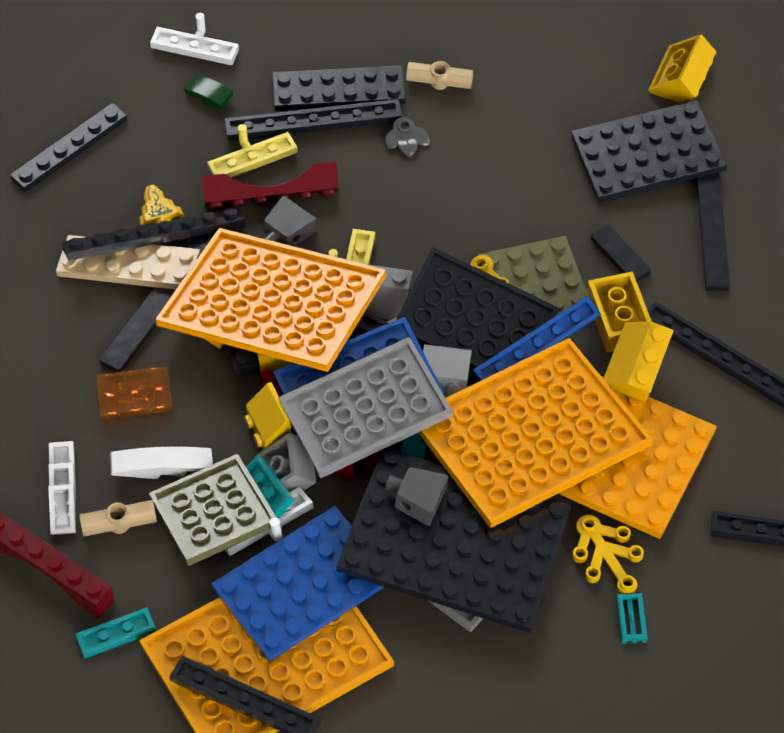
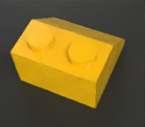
M272 382L267 383L246 404L247 415H244L248 429L252 428L255 433L253 438L258 448L262 447L263 450L288 433H291L290 419L278 398L279 396Z

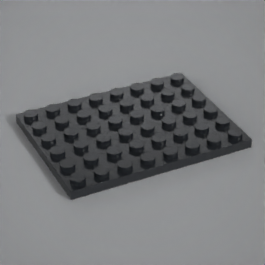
M386 447L381 451L336 566V571L530 633L571 505L548 498L490 528L443 465ZM411 467L448 475L445 493L430 526L395 507L397 493L385 489L390 475L404 479L407 470Z

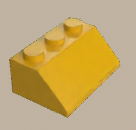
M702 34L669 45L648 91L651 94L679 103L693 100L699 94V89L706 78L709 67L713 63L716 50Z
M625 322L604 376V380L612 390L646 402L674 330L654 322Z

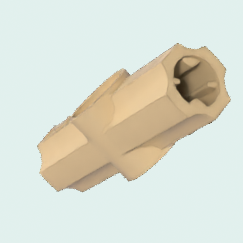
M436 61L432 65L415 62L408 63L406 81L429 83L437 90H443L448 86L471 89L473 70L453 68L444 61Z
M153 500L130 505L113 503L104 510L79 514L83 536L109 531L122 534L129 527L157 522ZM116 517H122V518L119 519V520H115V519H114V518H116Z

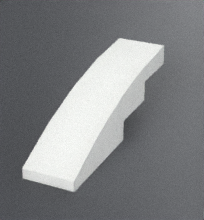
M74 442L49 443L51 535L76 533Z
M150 447L110 453L111 475L147 479H159L160 475L184 477L187 472H197L213 465L211 448Z

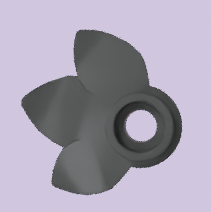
M400 117L394 122L393 129L387 133L385 142L387 149L399 147L404 155L411 158L416 152L417 146H429L430 139L427 132L423 128L415 126L410 118ZM401 125H407L408 128L403 129L401 128Z

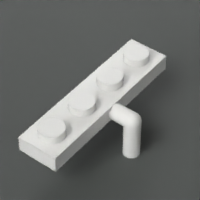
M203 13L196 14L197 31L195 35L157 27L150 41L151 48L228 65H233L239 51V45L236 43L203 37L206 31Z
M300 487L289 492L295 501L279 519L273 518L270 520L271 529L227 548L225 551L231 556L268 534L274 541H280L283 539L281 530L283 525L314 508L311 499Z

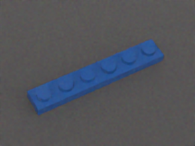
M586 296L475 368L472 373L478 381L486 379L569 338L598 319L601 313L590 298Z

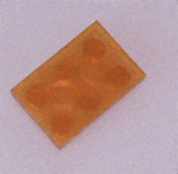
M168 366L97 375L101 420L173 411Z

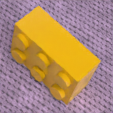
M633 271L588 281L586 295L601 313V316L595 320L606 353L615 350L625 322H652Z

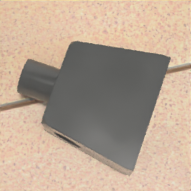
M283 196L264 220V233L266 236L263 239L295 247L317 232L316 218Z
M411 467L407 470L404 479L390 475L385 489L397 493L395 502L397 509L430 526L445 493L448 475Z

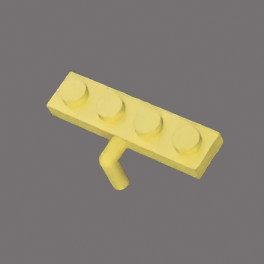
M241 124L238 126V135L242 149L208 161L207 166L212 175L224 173L232 178L296 154L298 150L289 132L250 145L247 136V126Z
M353 229L346 260L370 265L375 232ZM331 249L329 256L338 258V251Z

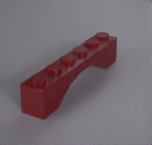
M336 161L314 163L296 179L275 186L247 185L232 179L224 173L202 176L204 203L209 205L210 208H221L223 203L231 202L232 206L245 205V201L254 200V203L268 202V198H277V201H279L283 196L289 200L290 196L299 195V198L313 197V193H321V196H330L339 190Z
M0 512V553L15 557L39 570L61 587L79 606L100 618L115 601L112 586Z

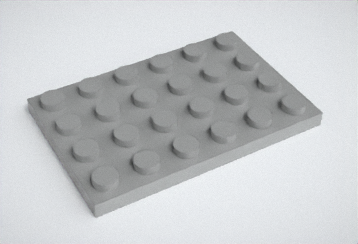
M410 337L278 397L320 478L453 416L452 409Z

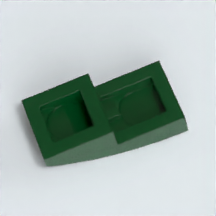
M195 75L183 88L186 95L202 98L205 105L222 108L234 95L233 91L226 86L200 75Z

